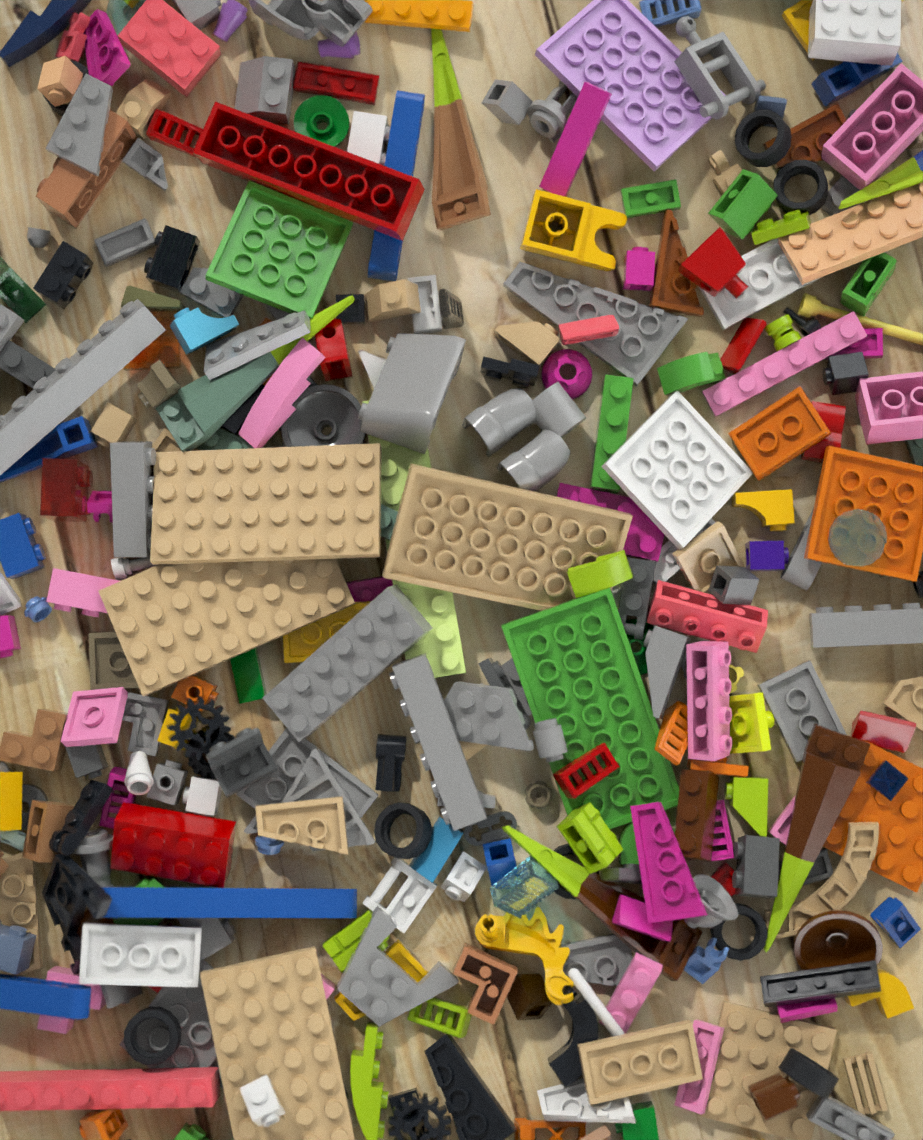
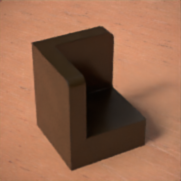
M540 974L516 975L507 994V999L516 1019H541L552 1005V1002L546 995L545 982Z

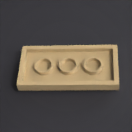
M690 1020L577 1045L587 1099L590 1105L703 1079L693 1024Z

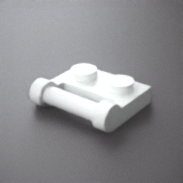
M394 857L390 862L392 866L372 895L365 898L363 904L372 911L379 906L397 923L396 928L405 933L436 889L437 884L430 882L417 873L404 860ZM403 872L408 878L388 907H383L380 904L381 900L399 874Z

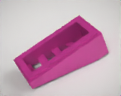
M113 767L109 773L107 785L113 788V791L103 806L99 826L114 829L115 818L108 815L109 812L118 814L121 807L111 805L112 801L117 803H135L136 795L130 793L124 783L116 782L117 780L125 781L127 773L125 768ZM114 790L127 792L129 795L115 794Z
M717 800L716 810L719 809V815H716L715 822L721 821V826L714 828V834L722 833L723 838L713 839V846L724 845L725 850L712 851L711 861L734 858L724 800Z

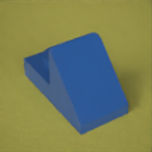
M888 897L870 915L900 949L921 930L904 904L896 897L894 899Z

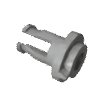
M561 80L559 81V86L552 90L545 101L535 100L527 110L531 126L539 134L548 137L551 143H554L561 137L568 121L567 116L572 111L578 98L572 92L563 105L557 102L567 89Z
M103 827L88 831L73 854H80L82 869L100 887H113L110 879L111 866L109 859V849L112 848L113 835L108 834V831L104 830Z

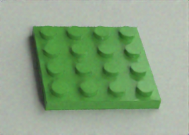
M248 181L208 268L205 280L290 314L305 310L309 318L312 319L353 228V222Z

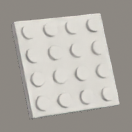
M678 390L601 466L679 550L691 541L753 474L751 469Z

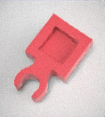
M73 12L70 18L69 30L63 31L55 57L66 56L69 60L79 62L85 51L87 35L84 34V31L89 25V16L81 12L80 14Z

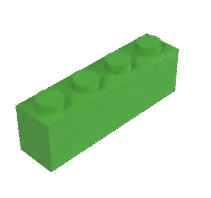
M605 374L602 384L589 489L617 494L620 490V486L601 466L626 442L634 378Z

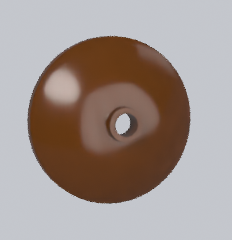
M842 910L827 911L813 916L800 927L794 940L795 957L802 970L876 960L878 965L883 951L881 936L873 923L859 914Z

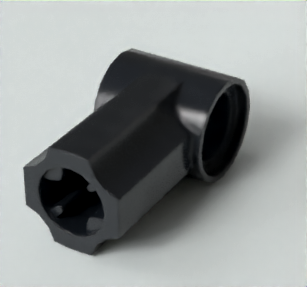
M378 734L376 746V760H378L375 790L400 792L402 762L405 761L406 736Z

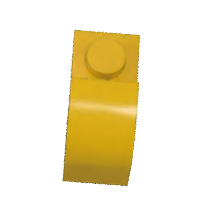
M878 969L881 992L844 996L846 1003L851 1007L875 998L880 1013L887 1019L915 1009L905 985L898 978L881 969Z

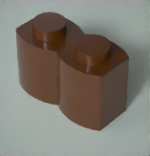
M780 1072L748 1086L753 1101L765 1121L797 1108L796 1100L801 1099L794 1082H791L788 1075L783 1077Z

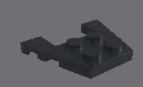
M57 854L54 856L42 894L54 926H61L64 934L61 944L64 952L69 950L71 952L74 963L70 967L75 975L80 973L82 940L77 934V930L81 920L84 918L86 906L95 919L106 916L112 898L70 856Z

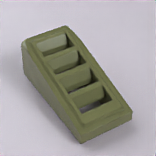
M130 285L126 287L121 307H123L128 302H134L138 299L150 312L177 313L185 309L180 300Z

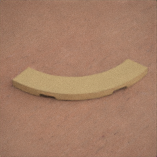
M878 822L848 823L847 842L837 868L818 890L808 897L793 903L775 939L796 936L800 927L813 916L827 911L842 910L848 905L865 882L867 873L875 858L879 838ZM764 909L767 930L772 909Z

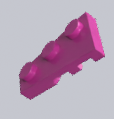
M96 9L90 16L89 25L84 31V34L87 35L85 51L88 74L112 87L115 81L131 64L107 13Z

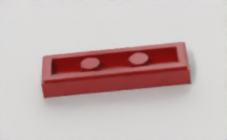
M298 61L293 91L326 95L337 99L375 105L380 76Z

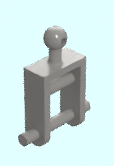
M689 16L680 18L676 23V32L679 36L687 38L691 46L687 47L674 62L703 105L699 110L700 115L704 118L711 116L713 119H720L727 115L729 106L742 101L745 104H752L756 102L761 91L765 90L766 84L763 80L756 81L725 33L721 32L702 41L696 33L695 21ZM710 53L714 59L703 64L699 58ZM721 69L735 91L724 96L709 73Z

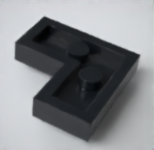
M483 357L481 372L485 373L486 378L495 381H501V378L513 380L512 384L521 388H528L529 385L535 386L539 365L513 358L511 363Z

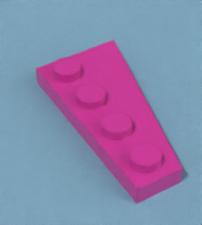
M654 802L630 806L648 923L708 915L662 803Z

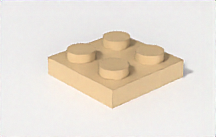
M718 521L693 538L684 548L672 553L690 588L708 594L710 593L708 590L717 565L745 567L724 525Z

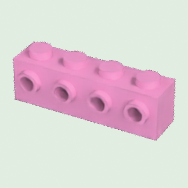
M704 640L686 644L688 759L716 761L730 756L732 749V738L730 736L732 711L729 707V694L732 684L729 679V665L731 662L728 642Z

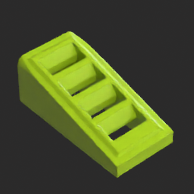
M436 997L425 1001L428 1004L424 1018L419 1017L422 1004L409 1011L407 1020L458 1038L466 1036L472 1017L471 1014L467 1013V1007ZM434 1006H439L435 1021L430 1020ZM448 1009L450 1012L445 1025L442 1024L445 1010ZM457 1013H460L457 1028L453 1027L456 1019Z

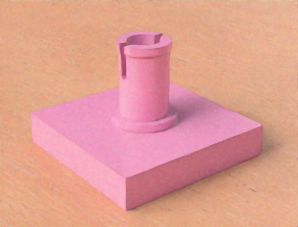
M117 687L73 692L61 743L66 747L117 743L128 692L125 688Z

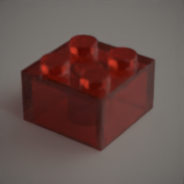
M43 458L40 516L51 521L87 522V515H91L87 511L88 487H92L93 473L89 470V466L77 459Z

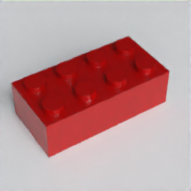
M123 802L114 820L110 869L224 888L231 870L236 821Z

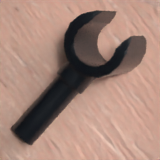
M789 307L783 312L786 315L789 314L791 319L800 326L801 332L805 337L821 329L820 323L814 317L806 322Z

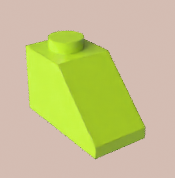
M730 776V782L725 783V799L729 800V805L757 835L767 837L768 779L763 777L745 778Z

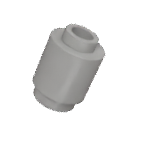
M552 718L534 723L535 731H533L539 757L546 758L547 763L563 759L562 753L568 750L561 724L557 723V719Z

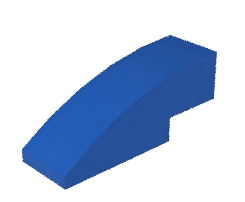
M898 53L892 66L843 61L841 64L822 72L811 85L826 107L869 84L903 61Z

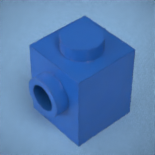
M511 839L482 844L492 888L520 882Z

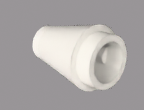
M136 751L130 755L124 784L130 793L143 795L150 791L154 780L147 754L142 751Z

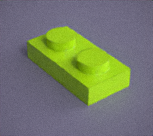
M800 210L786 213L784 219L774 222L772 218L760 221L756 224L757 227L753 229L751 234L754 245L810 228L811 219L808 211L801 213Z

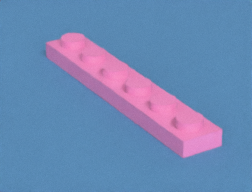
M853 311L702 391L716 417L866 338L867 334Z

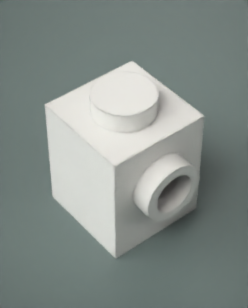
M192 776L190 787H185L182 803L186 804L185 811L207 817L217 815L222 792L217 779Z

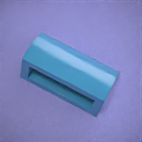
M439 816L432 827L431 841L426 850L419 856L414 857L409 866L433 883L464 831L461 829L454 831L452 825H446L444 819Z

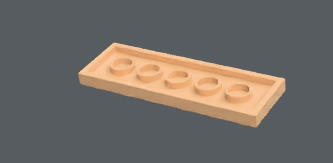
M923 182L877 197L811 223L808 229L779 237L778 244L801 284L803 285L922 238Z

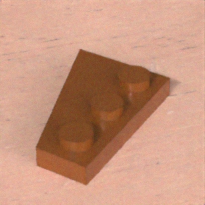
M836 103L790 129L792 135L790 148L785 157L773 165L774 168H782L785 164L794 160L824 161L821 158L823 145L847 121L839 104ZM777 136L762 144L765 150L773 145Z

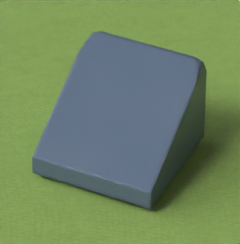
M759 96L754 112L757 110H770L777 113L783 119L787 99ZM766 124V125H764V126H767V127H775V126L772 125V124Z

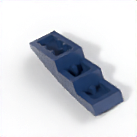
M51 0L40 16L30 10L0 51L1 60L5 65L11 67L34 54L70 25V18L73 12L77 14L82 13L92 0Z

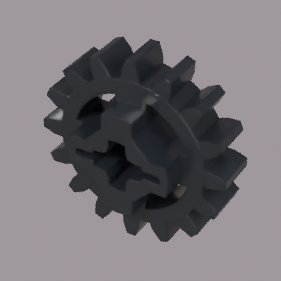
M198 696L196 703H193L190 698H186L187 706L183 707L177 704L176 707L179 713H170L169 715L174 720V724H168L167 729L174 731V733L168 738L170 741H178L174 746L177 751L185 748L183 755L187 758L193 752L195 759L200 760L201 754L205 753L207 755L210 753L209 749L221 741L228 743L224 732L231 731V727L224 725V722L230 718L228 715H220L224 709L223 706L218 705L213 708L215 701L211 698L206 704L202 696ZM198 709L208 710L214 716L203 717ZM188 715L185 726L180 727L183 718ZM196 719L205 725L202 727V737L196 731H192L196 728ZM217 729L215 737L210 741L213 730ZM195 739L200 747L191 746L185 743L184 740Z
M412 1093V1101L409 1102L404 1097L401 1098L402 1107L394 1105L393 1113L396 1116H390L388 1119L389 1124L393 1126L388 1129L389 1136H396L393 1140H407L401 1130H403V1133H408L411 1140H428L429 1138H432L431 1140H446L444 1135H451V1128L446 1126L451 1123L450 1116L445 1115L447 1107L445 1105L438 1107L439 1099L437 1097L433 1098L432 1101H428L427 1093L423 1094L422 1099H418L417 1095ZM413 1109H416V1110L413 1111L412 1113L407 1114L409 1111H411V1110H413ZM429 1110L437 1116L439 1122L429 1116ZM423 1116L424 1125H422L417 1135L415 1126H418Z

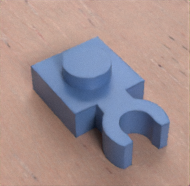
M711 938L708 941L705 949L698 945L693 950L684 968L685 972L701 984H704L719 970L729 951L728 947L721 951L714 949L717 941L715 938Z

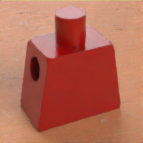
M720 227L678 269L683 276L713 297L726 288L737 299L748 288L737 276L744 269L746 263Z
M335 317L315 335L317 350L325 357L320 363L325 381L353 376L341 319H336Z

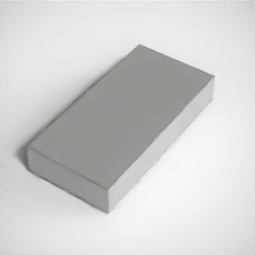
M144 218L94 239L104 265L108 267L153 248L155 238L148 221Z

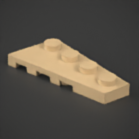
M23 852L3 859L9 867L0 877L1 924L9 927L21 926L26 928L28 933L37 935L29 969L16 976L43 967L35 866L33 860L22 857Z

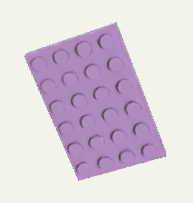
M593 0L537 48L535 56L577 97L584 82H589L612 93L601 120L653 171L658 169L712 119L711 116L704 118L700 115L699 110L703 105L674 62L682 52L628 0Z

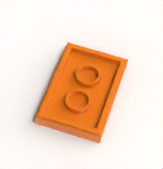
M799 386L728 434L757 480L760 481L831 435V432L801 386Z

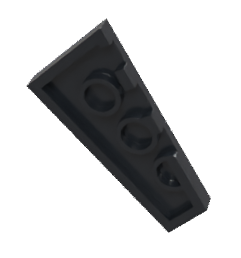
M445 1034L424 1051L438 1087H441L445 1097L447 1110L451 1113L457 1127L456 1132L459 1140H505L518 1130L451 1035Z

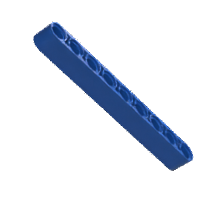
M102 887L112 898L107 914L102 918H357V889Z

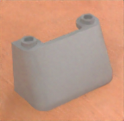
M398 333L396 338L391 336L386 349V353H389L385 365L369 403L362 404L358 419L362 420L360 432L425 454L430 443V434L436 425L438 414L451 381L456 376L460 367L466 339L451 335Z

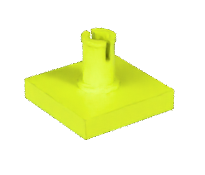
M763 692L729 696V707L732 711L730 722L732 749L730 754L771 750L768 729L774 726L775 720L772 712L765 711Z

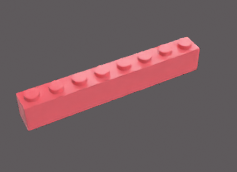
M219 1067L0 1071V1111L213 1107L221 1096Z

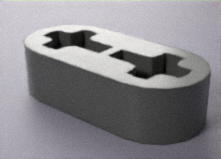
M499 811L487 815L485 820L466 826L464 836L471 845L480 846L509 836L506 832H503L502 828L492 830L491 825L499 823V817L505 816L506 820L511 819L512 824L509 826L515 830L517 821L512 813ZM473 825H478L480 829L489 827L490 831L482 833V839L476 840L475 836H469Z

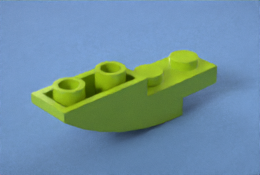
M367 1022L364 1050L353 1049L350 1068L353 1104L357 1119L367 1140L383 1139L385 1121L380 1120L381 1109H387L388 1091H383L384 1082L373 1081V1078L378 1079L380 1061H375L376 1049L381 1050L383 1042V1032L378 1031L379 1026L374 1022Z

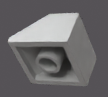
M263 56L241 62L235 109L268 122L289 124L293 83L296 72L293 59Z

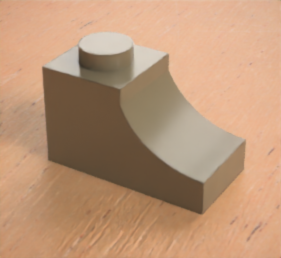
M160 360L150 366L151 369L148 375L137 384L141 390L138 396L147 408L152 406L155 409L178 393L177 390L182 388Z

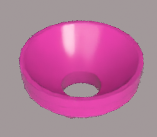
M563 349L556 351L546 359L543 364L541 379L545 389L559 382L573 400L582 396L588 390L592 380V369L589 361L583 354L572 349ZM570 364L575 367L576 375L573 379L566 380L560 376L559 369L562 365Z

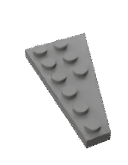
M523 262L516 266L503 283L506 289L557 327L563 323L614 315L619 324V331L616 336L579 342V344L623 377L634 378L633 384L635 386H638L688 320L686 317L676 316L664 312L662 309L637 303L636 300L597 287L593 288L573 279L569 280L554 275L550 271Z

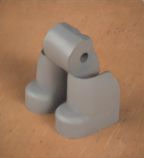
M249 0L253 13L267 24L275 25L285 33L302 40H309L320 31L328 39L341 47L346 45L373 11L371 6L364 0H271L268 5L261 0Z
M557 382L533 400L521 388L510 389L499 394L483 407H478L463 419L462 426L465 429L470 425L474 427L487 446L486 455L490 457L526 427L537 424L541 429V433L519 451L513 452L502 460L497 467L499 472L506 469L520 489L537 492L555 478L566 465L571 453L562 437L581 424L586 417L560 383Z

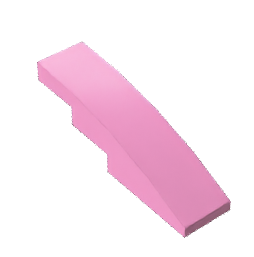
M304 338L297 343L267 382L238 433L254 448H262L296 410L292 404L311 384L307 378L325 359Z

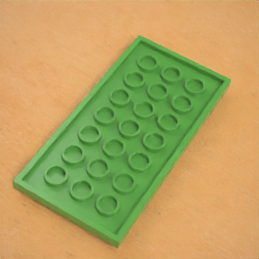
M607 588L502 624L501 627L534 722L537 723L556 718L557 723L561 724L568 751L562 753L563 759L549 762L552 773L554 774L601 743L607 745L619 765V768L575 799L567 798L555 780L567 816L576 808L591 802L594 808L600 812L601 818L608 828L612 829L632 822L630 806L661 802L664 810L677 806L679 786L670 761L654 749L659 728L655 717H653V711L611 589ZM597 755L596 759L602 769L605 768L606 765L601 756ZM589 761L586 764L594 775L596 771ZM579 768L576 771L584 781L586 778ZM569 775L568 778L571 781L572 785L576 786L575 782Z

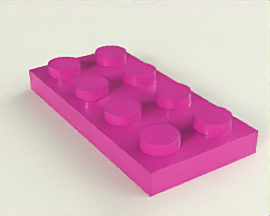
M559 483L557 497L630 513L633 517L623 548L626 555L656 562L659 561L664 533L630 497Z

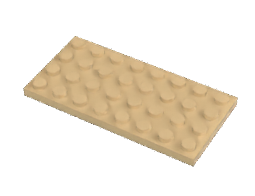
M380 443L156 452L150 562L153 565L380 557L382 447Z
M410 464L382 576L387 579L542 611L576 599L567 574L568 568L595 562L599 556L623 551L633 516L622 511Z
M336 559L159 564L98 591L144 697L355 604Z
M312 946L200 972L234 1140H355L316 947ZM265 1075L270 1078L278 1101L285 1111V1114L279 1116L280 1120L267 1127H263V1125L258 1126L253 1122L240 1090L241 1087Z

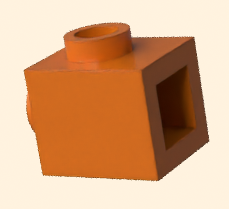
M193 675L177 683L171 698L186 704V698H190L193 703H196L198 696L203 697L205 704L210 698L216 702L219 693L215 691L218 686ZM198 709L201 712L206 711L205 709Z

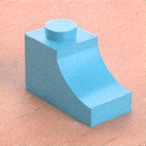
M188 307L174 314L175 319L170 324V328L186 355L234 331L239 326L234 315L225 318H213L203 314L199 308L190 311Z

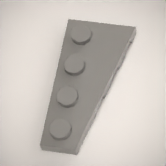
M305 310L291 313L284 318L207 344L204 364L205 374L211 380L310 333L309 316Z

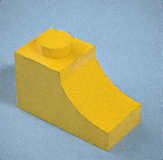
M792 489L734 493L731 496L732 507H740L751 511L760 519L762 528L770 527V532L787 531V526L795 523Z

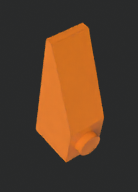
M95 1109L81 1118L79 1130L84 1140H118L128 1127V1123L121 1109Z

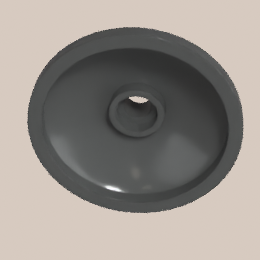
M328 384L306 388L292 404L296 410L281 426L282 437L286 447L363 444L366 433L360 432L362 420L358 419L361 409L358 400L347 390ZM325 427L332 428L329 435L322 434V430Z

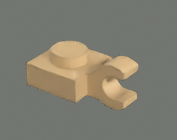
M719 150L708 161L718 174L713 182L723 195L742 169L738 163L730 167L725 155Z

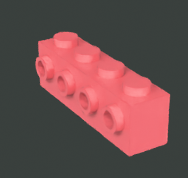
M658 580L649 605L646 623L710 641L728 642L729 646L757 653L767 628L768 610L751 605L723 604L714 595Z

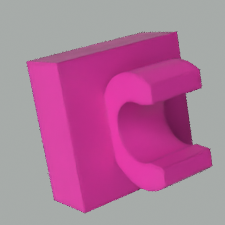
M92 491L87 501L88 513H94L93 519L95 522H99L101 513H107L110 517V523H113L112 491Z

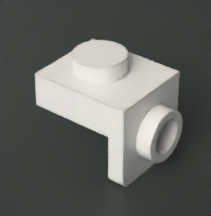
M267 1075L240 1088L251 1118L258 1126H271L280 1120L279 1116L285 1114Z

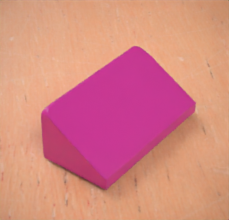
M624 895L619 896L612 923L662 941H671L673 920L648 923L645 903Z

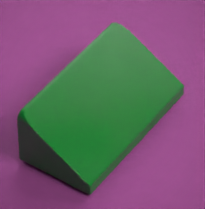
M256 647L230 659L239 704L263 699L267 694Z

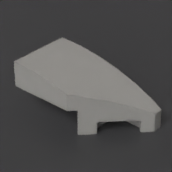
M138 138L122 162L166 191L168 185L162 155Z

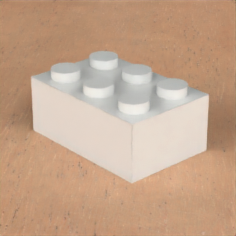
M813 0L809 15L808 58L892 66L900 48L901 0Z

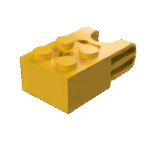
M536 189L532 197L520 250L602 271L615 270L616 260L613 255L601 251L596 246L594 240L595 233L600 229L606 228L613 230L621 229L626 225L627 216L621 212L591 205V203ZM556 221L558 222L557 227H561V230L553 232L548 225Z

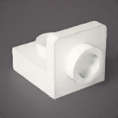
M463 851L442 883L441 888L445 890L446 895L451 899L465 902L479 882L487 866Z

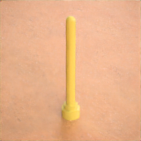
M807 293L803 295L798 309V315L804 317H816L818 314L834 320H838L851 313L821 304V301L817 300L816 296ZM856 314L863 328H883V334L923 346L922 333Z

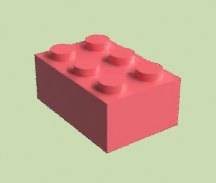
M146 0L118 34L121 45L186 98L221 56L220 46L163 0Z

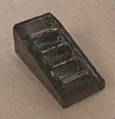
M439 289V307L443 329L462 327L464 325L461 300L448 290Z

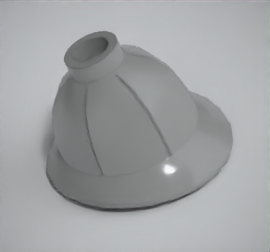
M698 874L693 878L708 915L684 918L689 927L694 929L698 926L701 928H712L723 920H735L738 917L735 902L718 881L704 874Z

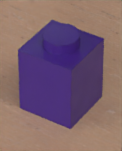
M749 541L745 543L746 569L750 572L781 571L785 569L784 564L789 562L788 547H784V541Z

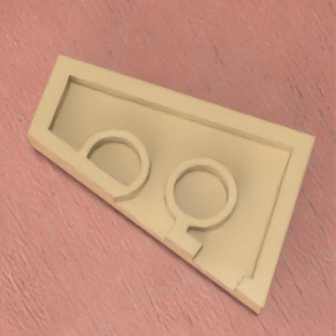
M343 796L255 806L259 836L349 855Z

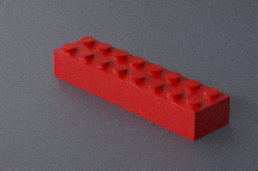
M216 101L193 151V154L203 164L244 180L252 181L402 241L425 190L418 178Z

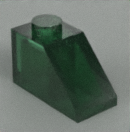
M0 256V298L27 323L46 306V303Z

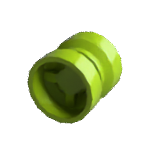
M789 314L771 322L764 328L767 335L773 338V346L776 351L802 339L799 332L793 329V321Z

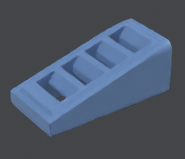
M684 0L639 1L641 13L655 27L676 23L685 16H689L692 19L698 18L701 13L699 0H689V8H686ZM674 1L678 3L679 11L677 12L674 10ZM666 3L668 15L664 16L661 4ZM652 6H655L658 17L656 19L652 18L650 10Z

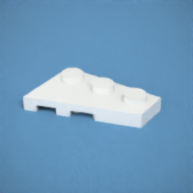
M584 1078L574 1081L568 1087L560 1084L537 1090L544 1121L635 1123L629 1097L590 1105L587 1099Z

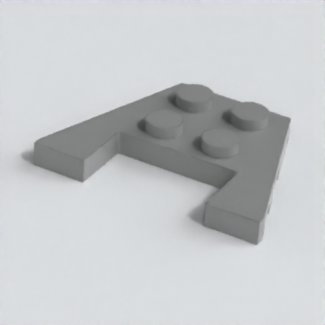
M379 906L374 909L372 918L361 935L359 945L355 953L352 954L337 984V989L372 1021L381 1026L455 986L459 980L439 961L417 982L385 954L378 946L397 927V923Z

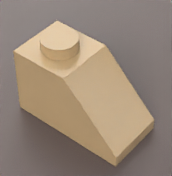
M147 78L127 93L116 114L127 120L136 136L144 140L155 110H162L172 92Z
M406 279L379 284L364 294L367 322L369 323L421 313L418 285Z
M538 321L501 325L495 329L494 335L527 362L539 365V368L560 342V338L557 336L559 333L548 323H545L543 326Z

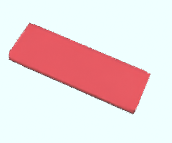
M606 315L563 323L558 328L561 343L569 345L616 336L619 331V324L614 315Z

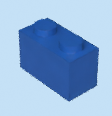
M17 513L0 520V561L6 578L13 580L45 568L43 560L46 559L44 550L40 543L36 544L33 536L36 533L35 525L30 517L27 518L22 513Z

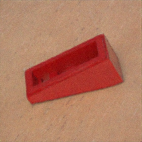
M156 109L146 134L152 141L196 157L193 154L195 147L192 148L190 145L194 135L196 134L200 137L203 129L172 114ZM165 122L166 124L161 134L159 131L162 123ZM173 126H176L177 129L172 139L169 135ZM184 130L188 131L184 143H181L180 139Z
M601 743L562 767L553 776L565 796L575 799L619 768V765L607 745ZM597 755L601 756L606 765L605 768L602 769L596 759ZM589 761L596 771L594 775L586 764ZM579 768L586 778L584 781L576 771ZM569 775L575 782L576 786L572 785L571 781L568 778Z

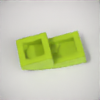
M625 550L599 556L595 562L571 567L567 571L576 598L605 590L633 578Z

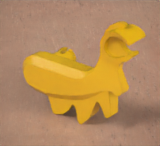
M514 903L510 904L504 916L492 914L487 916L485 914L480 918L475 927V935L480 945L488 949L538 957L544 965L545 988L549 1000L555 1005L562 1006V1004L569 1003L574 999L573 993L564 995L562 992L565 986H574L572 980L563 972V967L570 956V949L568 947L560 948L564 935V926L562 924L558 925L551 934L549 933L546 917L540 907H536L533 917L529 921L523 909Z

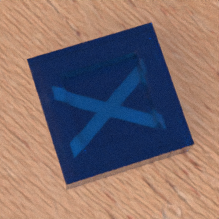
M884 760L866 783L891 801L909 778L888 761Z

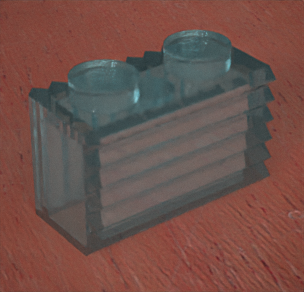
M529 856L490 887L493 905L517 918H521L522 915H525L526 912L537 906L538 902L541 903L542 899L552 894L555 889L557 890L558 882L535 859Z

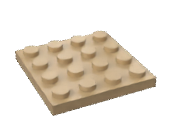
M723 1000L717 1026L724 1027L706 1110L704 1114H698V1116L793 1140H812L815 1123L808 1120L806 1114L819 1095L790 1078L801 1099L796 1100L798 1107L765 1121L753 1101L748 1086L778 1072L783 1077L787 1076L779 1069V1066L790 1048L806 1055L828 1070L837 1030L833 1027L801 1019L781 1023L779 1015L776 1013Z

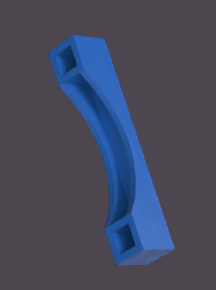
M80 416L58 424L0 475V483L97 448L98 444L95 441L94 434L91 432L92 428L89 420Z

